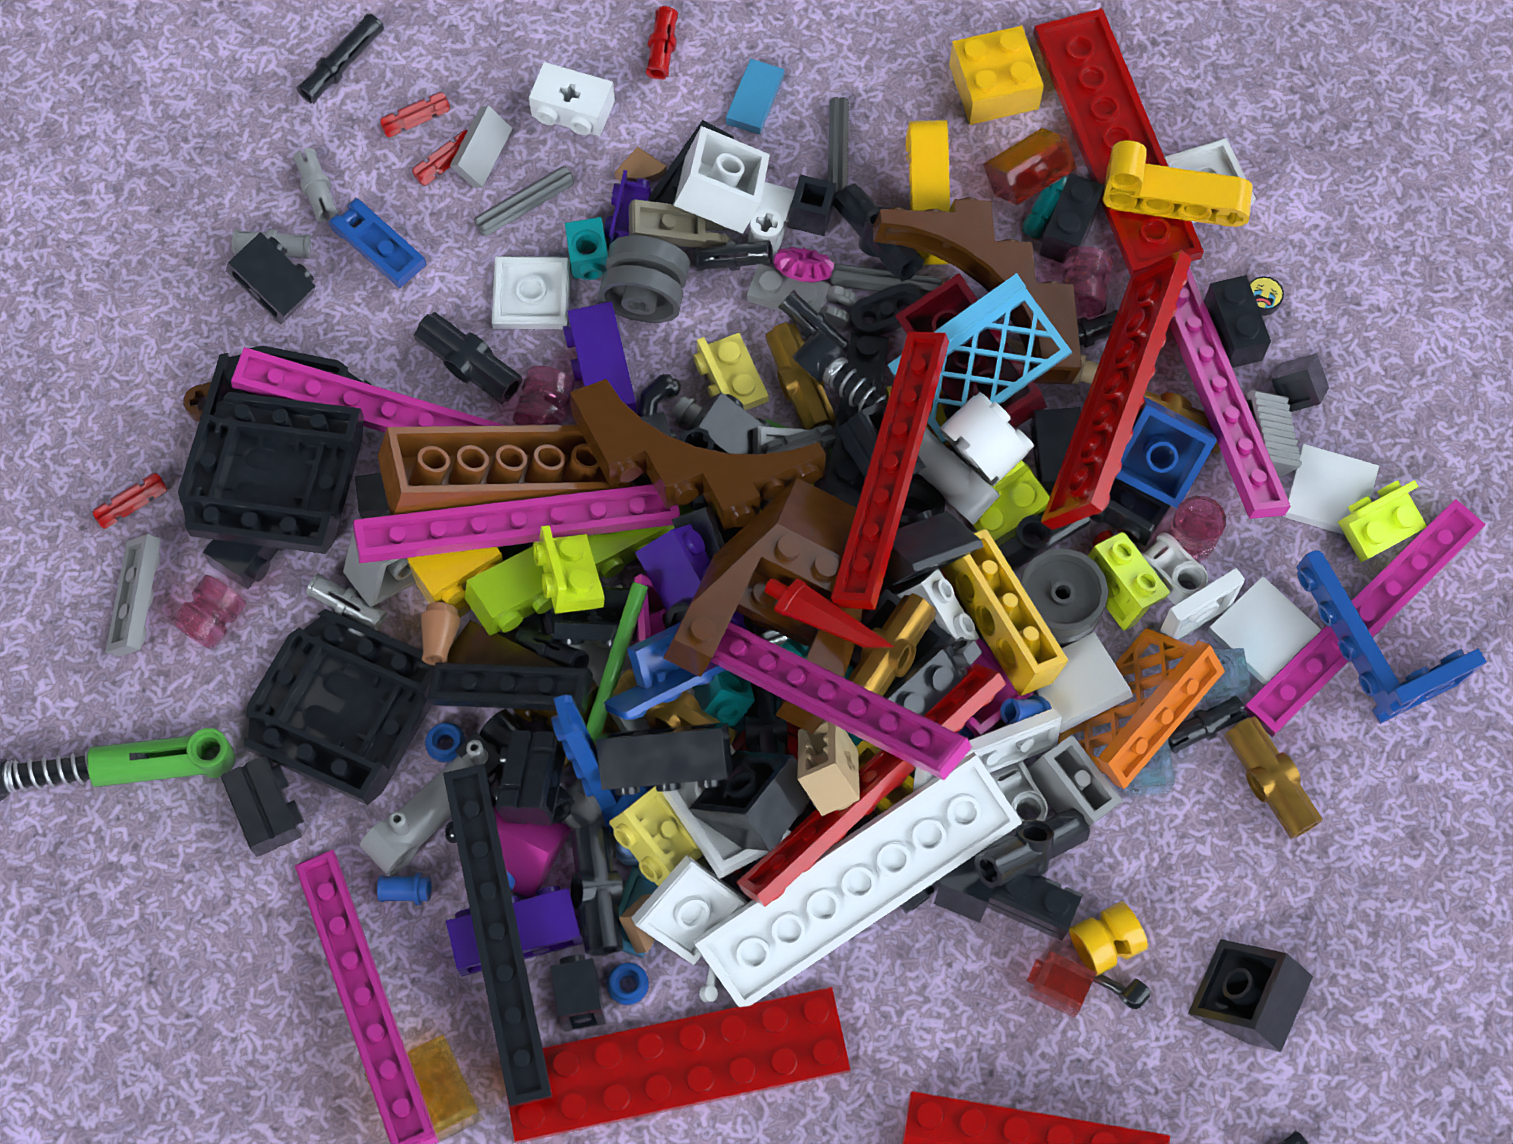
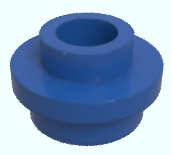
M448 722L440 723L432 727L427 733L425 747L430 757L435 761L450 763L457 757L455 751L466 741V738L461 728ZM451 738L453 745L449 749L439 748V743L442 739Z
M635 963L617 965L611 970L607 978L609 995L615 1002L621 1005L637 1004L646 996L649 989V980L646 972ZM623 979H634L636 981L635 988L629 992L623 991L620 988V983Z

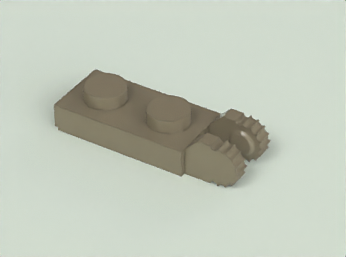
M634 199L629 205V235L649 236L662 239L676 246L692 248L727 245V242L731 241L730 236L705 232V230L725 231L728 228L689 213L673 204Z

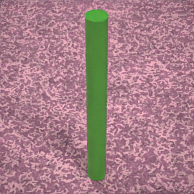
M632 583L586 726L595 744L596 739L601 736L608 715L604 702L613 697V691L617 686L626 659L627 648L630 646L648 590V586L640 583Z

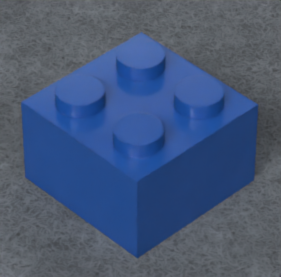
M1143 396L1145 399L1144 405L1137 413L1132 428L1133 436L1125 447L1121 459L1122 467L1116 478L1178 509L1217 439L1213 431Z

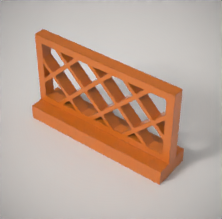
M1145 628L1115 663L1122 676L1134 673L1135 681L1127 684L1132 694L1136 693L1137 701L1120 707L1116 705L1110 708V710L1104 711L1062 733L1059 732L1057 745L1072 734L1084 731L1085 739L1078 741V743L1101 773L1106 774L1114 785L1125 789L1225 672L1210 644L1198 640L1193 646ZM1151 643L1159 646L1160 652L1141 658L1142 653ZM1183 657L1175 668L1169 669V661ZM1161 664L1162 672L1143 678L1142 670ZM1158 686L1150 697L1145 698L1144 690ZM1133 715L1127 724L1120 728L1119 719ZM1111 722V731L1093 736V727ZM1109 744L1098 757L1094 756V748Z

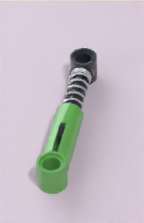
M205 728L189 736L90 747L89 752H86L85 756L79 757L72 753L70 758L61 759V756L58 755L53 760H47V758L43 757L42 761L36 762L29 758L27 763H18L16 760L9 762L7 759H0V801L6 798L7 795H10L12 791L16 792L20 788L23 791H27L31 786H35L41 790L48 784L55 788L59 783L70 786L74 781L84 785L87 780H91L93 787L197 775L218 778L223 773L232 769L235 764L236 755L234 748L220 731L213 728ZM214 746L220 747V752L214 759L203 760V756L209 748Z

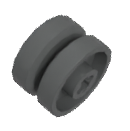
M640 235L619 237L610 244L606 261L607 271L603 273L598 298L602 303L612 301L615 314L630 320L647 323L672 321L679 316L684 294L682 288L686 285L691 262L686 253L662 239Z
M1067 548L1047 550L1034 557L1024 569L1020 581L1061 649L1091 634L1095 630L1105 609L1109 593L1106 577L1098 564L1082 552Z

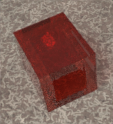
M1049 951L1044 962L1036 958L1026 982L1033 985L1029 997L1075 1018L1083 1005L1096 972Z

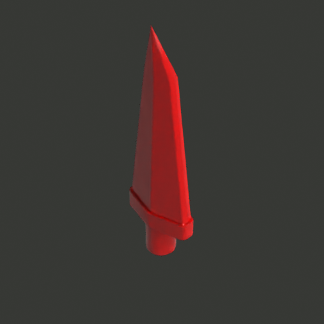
M772 578L765 586V593L779 600L774 610L783 616L786 615L864 648L894 647L799 579H796L788 587Z

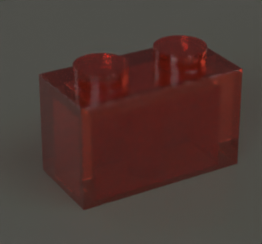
M1043 127L983 163L995 196L1016 205L1021 204L1077 169L1067 137Z

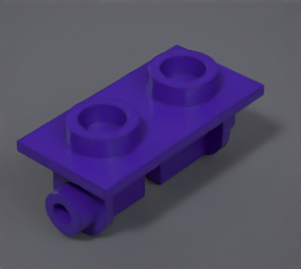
M623 170L621 183H614L611 205L615 206L614 215H607L604 227L605 238H609L610 244L619 237L629 235V205L634 199L649 201L652 189L649 187V181L638 178L635 182L628 181L627 170Z

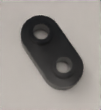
M901 284L864 297L855 302L851 308V327L855 333L875 336L901 328L895 316L901 312L898 306L903 304L910 306L923 296L916 287ZM866 317H872L876 321L873 324H866L862 320Z

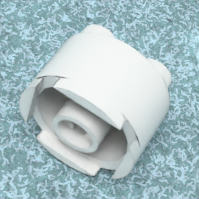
M981 392L973 396L939 428L943 432L944 438L968 464H972L976 469L980 468L981 470L978 474L992 486H995L1034 447L1033 443L1019 429L1015 431L1008 423L1011 418L1007 412L995 401L991 403Z

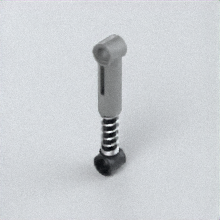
M819 328L792 356L818 382L826 381L827 384H830L831 388H838L840 397L849 398L850 406H857L859 412L886 399V395L880 396L876 392V386L870 387L866 383V378H860L856 374L857 369L849 367L848 361L845 360L846 353ZM927 427L925 428L918 455L926 468L920 471L919 474L936 488L958 512L972 524H975L999 498L1000 494L934 436Z

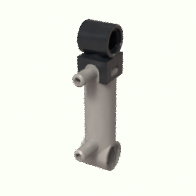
M503 709L496 713L485 723L479 734L475 732L455 751L457 757L400 810L393 812L389 818L383 819L372 827L362 839L360 848L388 876H393L400 872L415 857L418 848L451 818L443 773L484 764L489 787H491L497 781L495 775L502 769L500 753L503 745H509L511 732L513 730H529L509 710Z

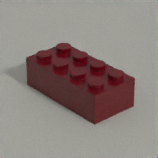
M958 273L895 316L906 335L908 332H934L977 302L978 299L961 274ZM985 329L978 336L976 348L999 352L1002 334L999 330ZM973 339L968 341L963 346L971 347ZM1006 341L1004 353L1015 354ZM957 351L947 356L944 371L967 374L970 353ZM975 354L972 376L994 379L997 358ZM1002 359L999 380L1016 382L1023 377L1024 366L1020 361ZM943 377L941 388L949 400L962 402L965 380ZM970 381L967 402L979 392L990 400L993 385ZM1034 381L1000 404L1011 419L1008 423L1014 429L1032 418L1034 410H1044L1047 408L1043 394ZM998 386L996 395L1007 387Z

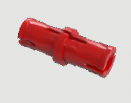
M660 6L656 9L653 33L648 37L650 53L646 75L651 79L664 80L669 76L671 53L676 49L677 40L674 35L678 12L669 6Z

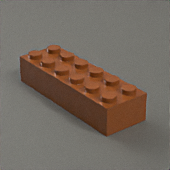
M578 425L387 427L377 456L390 515L633 487L632 481L609 485Z

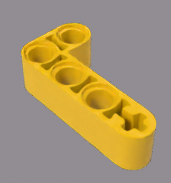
M947 120L909 121L906 130V152H908L906 161L909 163L910 210L925 211L928 209H939L942 212H949L950 183ZM917 250L924 258L923 265L949 264L932 254Z
M1120 141L1113 146L1107 167L1103 202L1107 207L1126 212L1228 227H1238L1248 223L1253 185L1247 179L1146 164V148L1135 141Z

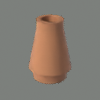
M442 602L430 603L426 606V611L421 614L422 660L429 665L435 666V662H447V655L461 623L458 610L453 605Z

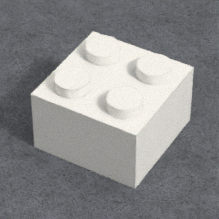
M701 126L685 156L674 206L743 234L760 205L770 154Z

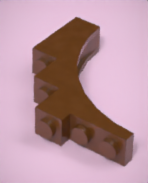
M973 197L954 199L949 212H942L939 209L912 211L900 207L880 209L873 226L874 242L902 245L932 254L959 268L982 285L988 293L1017 273L1026 285L1028 292L1072 351L1071 355L1036 378L1034 382L1036 384H1072L1082 368L1074 287L1072 284H1060L1056 281L1036 283L1032 242H1019L1015 239L995 241L991 201L978 200ZM1024 302L1011 311L1010 320L1015 327L1031 329L1034 314ZM1037 321L1036 330L1046 331L1040 322ZM1019 334L1027 352L1030 335ZM1035 336L1031 357L1048 359L1060 350L1051 338ZM1030 363L1031 370L1040 364Z
M607 379L570 392L572 416L610 486L620 482L633 481L641 474L647 472L666 509L677 504H688L696 499L697 496L703 495L708 505L712 506L715 518L723 531L733 527L746 526L760 513V501L774 500L796 478L813 484L824 476L826 454L819 442L790 451L767 454L723 453L695 447L670 437L648 424L620 399Z

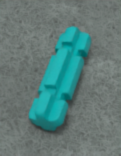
M1058 172L1051 174L1046 183L1047 186L1041 191L1031 209V214L1027 216L1023 223L1022 232L1033 239L1041 236L1045 229V224L1049 222L1067 181V176L1061 175Z

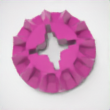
M792 246L788 249H780L774 258V266L783 275L802 282H819L832 276L834 263L826 254H819L817 250H807L805 247L800 249Z

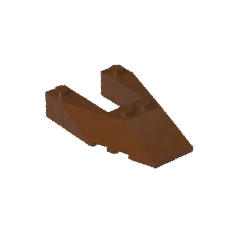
M796 478L714 554L663 659L701 677L713 658L734 612L737 611L807 646L803 658L844 678L856 644L775 612L774 608L779 600L766 594L764 590L766 584L772 578L788 587L796 579H799L833 603L831 596L857 508ZM840 608L860 623L862 622V609ZM785 699L782 700L776 716L811 734H814L824 721V719Z

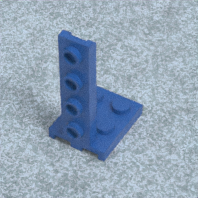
M1314 550L1306 554L1296 566L1301 586L1307 592L1312 593L1318 604L1317 609L1321 620L1326 626L1332 627L1339 639L1338 647L1341 654L1347 661L1352 662L1356 668L1362 690L1367 696L1373 697L1377 706L1372 711L1380 724L1462 684L1487 663L1479 648L1468 654H1464L1463 650L1459 649L1441 659V664L1429 670L1425 666L1405 677L1406 681L1400 684L1324 554Z
M562 695L556 697L554 702L558 715L552 716L551 721L557 739L562 741L568 760H572L578 779H581L587 797L595 796L602 810L605 825L608 827L609 834H611L614 829L609 824V821L623 812L655 785L642 786L639 793L630 795H615L614 789L602 790L597 748L572 696Z

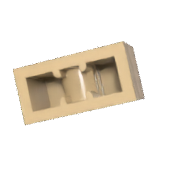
M826 720L821 723L814 734L804 729L798 730V780L822 816L835 810L846 809L852 803L860 800L858 749L846 730Z

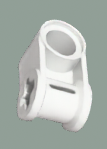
M764 182L760 205L750 220L751 230L748 243L770 240L773 254L779 250L787 224L789 223L790 206L795 190Z
M1162 532L1156 537L1157 542L1144 554L1141 553L1170 591L1167 598L1173 604L1177 605L1207 586L1208 574L1205 568L1189 555L1170 534ZM1179 581H1190L1194 583L1196 589H1185L1179 584Z
M1023 761L989 773L1021 822L1025 820L1018 815L1017 811L1024 807L1031 808L1037 813L1038 818L1036 820L1043 822L1046 820L1048 813L1047 802L1032 780L1030 772ZM1017 827L1012 830L1015 834Z

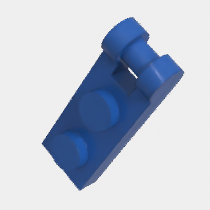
M355 198L347 205L348 210L341 216L336 214L328 221L331 229L340 238H344L399 289L427 265L425 258L358 198ZM358 220L362 222L355 229L352 227Z

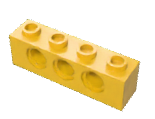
M984 529L974 533L981 539L984 547L941 569L1021 697L1053 684L1069 660L988 530Z

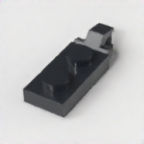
M960 637L952 645L945 643L940 648L933 647L903 677L896 680L882 697L924 716L966 676L968 672L965 667L970 666L982 652L975 640L965 639L964 637Z

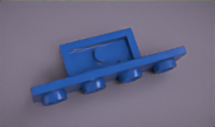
M678 623L627 648L637 686L604 702L605 709L626 720L637 719L644 716L647 710L661 702L676 700L681 696V692L695 685H704L713 681L715 675L726 669L710 662L702 676L699 677L663 659L680 624Z

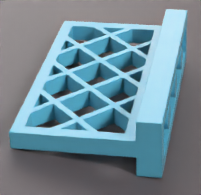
M1017 273L934 331L946 332L949 346L935 392L932 412L929 414L927 423L944 444L947 440L942 435L943 432L939 430L940 425L936 421L938 404L961 408L967 402L970 381L993 385L990 401L991 403L995 401L1000 405L1072 354L1071 349L1028 292L1026 285ZM1025 302L1034 314L1031 329L1009 326L1011 311ZM1005 316L1004 325L995 323ZM1037 321L1040 322L1046 331L1036 330ZM985 329L1002 331L999 352L976 348L978 336ZM1007 332L1030 335L1026 356L1004 353ZM1035 336L1051 338L1060 350L1048 359L1031 357ZM973 339L971 347L963 346L968 341ZM954 351L970 353L967 374L944 371L947 356ZM975 354L997 358L994 379L972 376ZM901 355L888 364L894 377ZM1002 359L1025 362L1023 377L1016 382L999 380ZM1030 363L1040 364L1028 372ZM943 377L965 380L962 402L940 398ZM998 386L1007 387L996 395Z

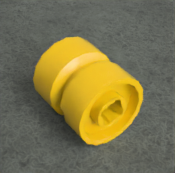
M1119 901L1100 911L1099 920L1089 917L1069 928L1073 946L1084 966L1093 976H1098L1117 966L1118 957L1128 960L1148 949L1147 938L1139 920L1123 901Z

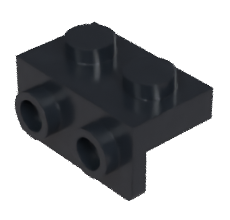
M1115 477L1109 493L1110 501L1103 512L1092 515L1089 518L1098 523L1105 522L1117 529L1118 533L1124 532L1132 543L1139 542L1146 547L1168 513L1171 505Z
M602 587L605 597L603 608L555 614L552 603L551 627L553 638L560 639L562 643L570 645L583 644L585 640H601L602 644L612 646L631 588ZM637 625L631 640L632 642H636Z

